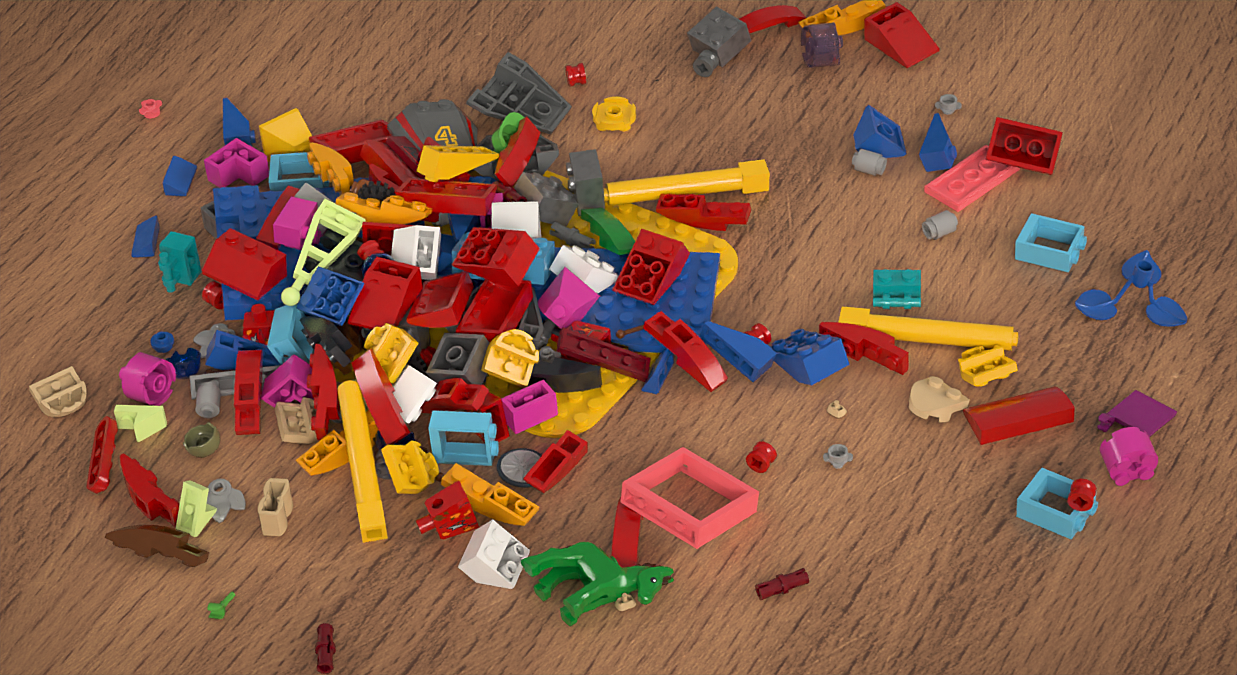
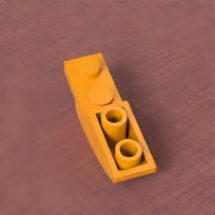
M862 0L842 10L838 5H835L800 21L799 24L807 37L827 38L841 36L864 29V19L886 8V5L882 0Z
M313 142L309 143L310 152H307L309 165L313 166L315 175H319L322 182H332L334 191L339 192L340 195L350 192V186L353 185L354 179L352 167L348 160L329 147Z
M346 192L336 198L335 204L366 219V222L408 224L424 219L432 213V208L426 207L425 203L418 201L410 203L404 201L403 197L396 195L387 197L380 204V201L377 199L367 198L365 200L358 198V195L355 193Z
M368 410L366 415L373 447L376 445L373 438L380 431ZM335 430L331 431L296 459V462L310 476L322 474L345 465L349 462L344 430L339 434Z
M457 463L441 479V485L444 487H448L459 480L472 509L497 521L525 526L539 511V506L503 484L497 482L493 486Z

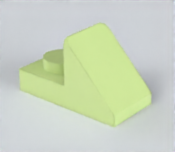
M115 406L114 414L118 429H134L137 442H141L167 426L163 406Z
M191 480L183 482L175 529L187 532L193 537H197L217 511L216 507L207 504L209 488Z

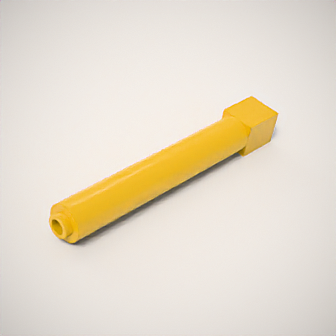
M764 159L738 162V167L610 182L606 183L605 188H603L604 202L607 201L608 205L659 200L661 194L700 195L741 190L742 194L769 191L770 173Z
M843 306L839 317V323L872 328L893 336L898 341L964 347L983 346L986 349H993L995 345H999L1008 351H1012L1013 346L1018 344V332H1014V327L877 315L870 314V309Z
M347 380L338 386L337 392L362 541L365 543L388 539L363 394L358 382Z

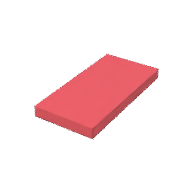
M985 145L925 185L924 192L959 212L1019 171L1020 168L986 160L989 146Z

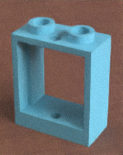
M307 152L271 155L269 171L270 191H284L288 185L301 189L305 183H308L313 188L329 187V181L322 182L319 175L314 178L282 180V175L314 173L313 166L309 165Z
M1031 213L1016 240L1015 259L1069 273L1072 265L1078 262L1080 250L1085 249L1087 243V236H1084L1085 226ZM1037 237L1070 244L1071 246L1066 252L1037 245L1034 242Z
M297 304L294 306L285 305L274 311L267 347L281 365L293 354L310 364V354L315 351L301 331L304 327L300 319L306 316L296 308Z
M432 411L428 429L432 454L437 463L492 466L494 456H498L499 442L494 439L496 438L497 425L492 423L491 413ZM445 431L484 433L485 444L447 442Z
M1041 468L1017 498L1016 517L1072 539L1077 531L1081 532L1087 518L1095 514L1098 508V501H1096L1095 495L1094 503L1090 510L1077 511L1074 509L1070 515L1039 503L1047 492L1068 499V495L1071 492V484L1074 481Z

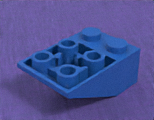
M318 266L296 308L308 316L325 318L335 326H343L365 283Z
M798 329L791 332V336L786 339L776 340L771 344V348L777 353L774 362L799 383L812 386L850 365L841 338Z

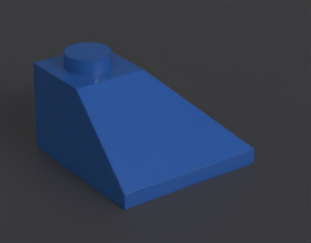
M866 106L853 134L856 150L859 152L860 149H865L882 154L884 158L905 156L907 153L900 126L872 106Z

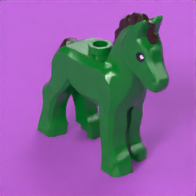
M579 542L561 549L549 548L543 553L521 560V565L524 567L525 572L532 578L539 575L542 570L553 567L546 576L539 579L538 584L534 585L535 594L543 602L551 597L552 591L559 583L572 579L581 580L585 587L563 599L565 606L560 608L562 620L570 627L577 623L581 614L594 610L601 605L612 603L622 597L623 593L629 594L637 590L638 601L643 605L650 604L655 594L660 591L663 585L674 581V578L671 577L674 571L670 567L645 563L643 565L636 564L632 567L622 568L613 556L609 557L601 548L590 542Z

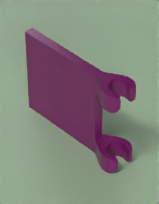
M1135 390L1108 413H1102L1098 418L1101 423L1097 428L1107 432L1113 423L1117 422L1125 427H1138L1142 432L1145 430L1148 436L1151 437L1175 417L1177 411Z

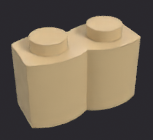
M270 478L264 486V497L258 505L263 535L282 536L287 529V517L293 509L288 479Z

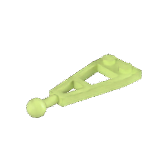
M327 199L323 200L314 214L293 274V278L296 280L291 287L284 289L281 294L282 302L285 305L294 306L299 302L300 290L304 284H309L317 267L327 269L356 240L362 230V223L366 222V219ZM319 224L345 236L329 254L311 245ZM307 256L320 262L310 273L303 271Z

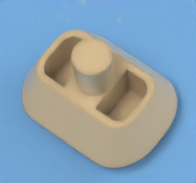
M838 400L832 402L827 408V412L837 418H841L847 413V410L839 404Z
M623 593L622 597L618 598L615 602V607L619 611H625L636 606L635 599L631 595H627V593Z

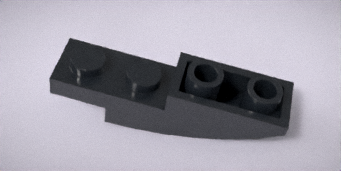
M314 316L302 317L300 319L304 327L301 331L314 350L315 344H321L326 355L333 363L338 361L345 367L351 362L346 351L353 345L331 321Z
M555 357L552 363L538 361L533 366L528 386L544 380L556 393L578 392L599 388L602 385L601 367Z

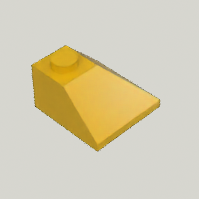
M297 108L259 125L263 152L267 156L268 162H270L271 155L310 152L309 137L312 135Z

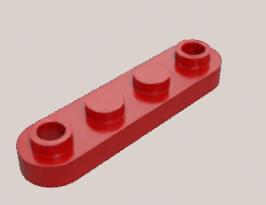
M109 416L104 417L100 421L94 436L86 488L95 494L101 491L104 492L110 484L109 472L113 465L111 459L116 446L114 440L118 427L117 421Z

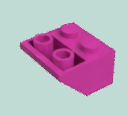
M544 380L501 398L507 425L515 434L558 415L556 393Z

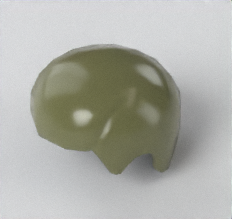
M207 422L206 425L195 426L186 433L183 445L192 456L205 458L212 455L218 449L221 441L219 431L210 422Z

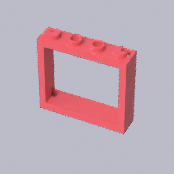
M682 447L622 483L621 503L698 549L756 513L759 491ZM682 471L732 502L700 521L653 493L650 489Z

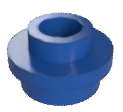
M158 332L152 336L150 343L156 352L166 353L172 349L174 337L169 332Z

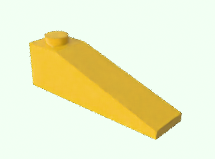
M424 145L417 172L425 175L426 180L438 182L439 179H450L496 160L500 154L483 146Z

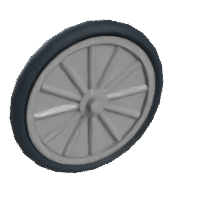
M527 448L509 450L499 458L497 472L501 479L509 485L520 488L533 487L525 482L523 478L540 459L542 454Z

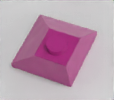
M564 267L537 303L542 313L562 329L563 327L568 328L574 321H581L600 295L568 268Z

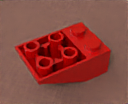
M898 2L864 19L865 40L906 68L940 51V48L914 14Z
M473 227L457 253L452 266L500 285L519 286L540 248L526 231Z
M641 229L612 291L655 305L681 274L690 252L681 241Z
M376 257L366 271L363 279L365 284L354 303L348 324L371 330L375 327L385 326V323L397 327L423 289L420 267Z

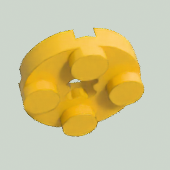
M623 97L605 98L604 103L598 105L597 102L592 109L593 122L599 131H628L631 128V124L636 120V107Z

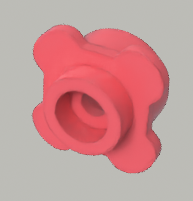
M148 99L141 102L142 108L139 109L141 115L149 119L160 115L161 100Z

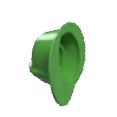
M509 113L500 127L493 133L492 144L494 152L500 154V151L507 148L510 136L517 132L520 120L525 118L520 113Z

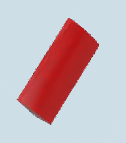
M381 119L310 136L309 142L321 144L337 151L352 164L364 161L360 156V152L365 140L386 144L388 136H391L387 129L389 123Z
M373 140L364 141L360 156L368 165L374 164L388 172L389 181L400 187L407 178L420 179L387 144Z
M407 178L397 189L395 195L403 197L404 201L410 203L413 201L425 203L426 207L432 208V212L486 216L493 203L497 184L443 180L432 182L426 179Z
M463 271L423 282V289L413 303L406 319L407 323L429 328L458 325L474 288L469 272Z
M485 279L459 323L456 333L484 335L491 342L499 334L516 329L533 298L531 281L522 280L519 286H508Z
M1054 386L965 408L963 413L979 443L984 445L1074 422L1075 407L1067 395L1060 388Z

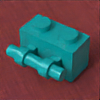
M170 231L159 245L161 253L159 254L160 260L158 262L159 269L163 272V285L169 293L176 290V283L191 286L202 272L195 237Z
M873 270V307H883V309H890V307H904V309L921 307V270Z

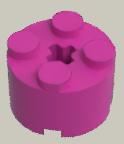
M138 352L130 359L126 366L121 368L119 378L122 380V389L127 398L147 405L160 406L172 394L173 390L170 389L172 381L175 382L176 372L173 364L169 361Z
M1138 427L1123 428L1112 433L1113 438L1108 442L1104 440L1101 443L1100 454L1110 477L1115 481L1116 485L1123 486L1130 480L1139 478L1141 480H1148L1154 476L1153 470L1158 464V456L1145 430L1142 432Z

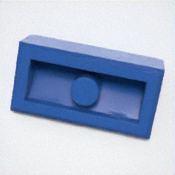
M173 156L163 180L165 195L187 196L197 170V165L178 156Z
M157 215L137 225L131 253L132 257H153L155 255L160 229Z
M441 234L437 273H440L452 262V250L456 244L451 235Z
M668 348L657 358L641 391L652 394L659 393L674 364V354Z

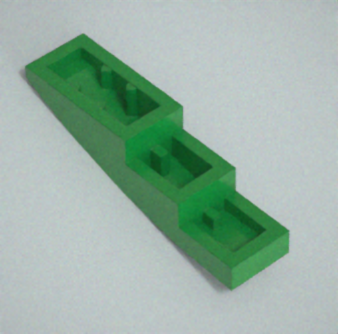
M603 208L581 209V219L589 222L590 232L599 236V246L617 255L630 254L635 240L614 215Z

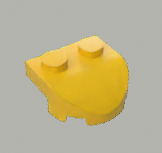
M385 323V326L375 327L369 333L364 348L367 351L373 350L390 382L394 384L413 354L418 342L405 330Z
M516 329L499 334L487 347L481 371L519 387H527L533 366L539 360V351L535 349L531 341L533 338L526 332Z
M995 345L990 350H984L983 346L968 349L962 352V358L958 359L961 378L975 387L985 386L988 384V381L1007 378L1010 373L1018 371L1016 361L1006 357L1003 347Z
M410 441L406 445H386L381 449L398 494L421 493L435 482V477L439 474L438 464L431 452L426 454L419 448L421 445L419 442Z

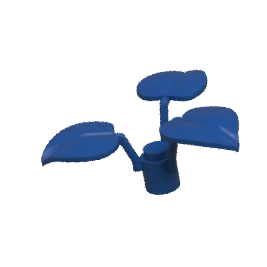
M1148 250L1134 255L1123 264L1121 272L1128 281L1115 299L1111 300V297L1104 291L1093 289L1082 293L1075 301V306L1084 315L1096 320H1107L1116 315L1117 309L1114 304L1120 300L1131 283H1133L1138 288L1148 286L1151 304L1146 308V315L1153 323L1165 327L1179 326L1187 323V316L1177 302L1165 296H1161L1157 300L1154 299L1153 284L1159 282L1161 270L1152 259Z

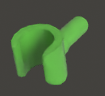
M231 591L220 603L210 602L207 607L208 611H211L209 618L223 619L225 608L236 596L235 593Z

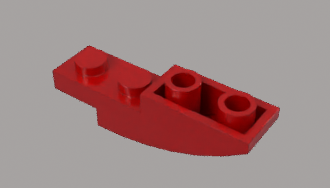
M661 194L656 206V212L688 226L726 231L728 224L747 225L751 213L750 203L706 202L705 195Z
M660 311L644 322L643 329L678 357L676 364L707 390L712 392L727 381L728 377L714 354L701 338L681 319L674 322Z
M821 322L819 324V334L841 338L848 357L859 361L865 356L901 375H904L909 370V352L895 346V337L855 324Z
M315 344V351L310 354L312 374L307 375V388L311 389L314 398V409L317 410L316 416H312L311 430L315 431L317 440L320 441L328 435L330 420L340 419V404L337 392L338 386L332 364L321 344Z
M262 350L238 351L234 386L236 435L260 434Z
M462 378L441 380L434 387L436 392L429 401L425 400L420 407L422 409L421 413L432 414V411L455 410L478 411L479 407L484 403L489 390L484 385L467 384Z
M124 453L121 454L120 465L124 481L136 507L151 521L161 516L176 527L179 502L174 498L168 497L161 488L157 487V477L151 470L143 468L136 459H131Z

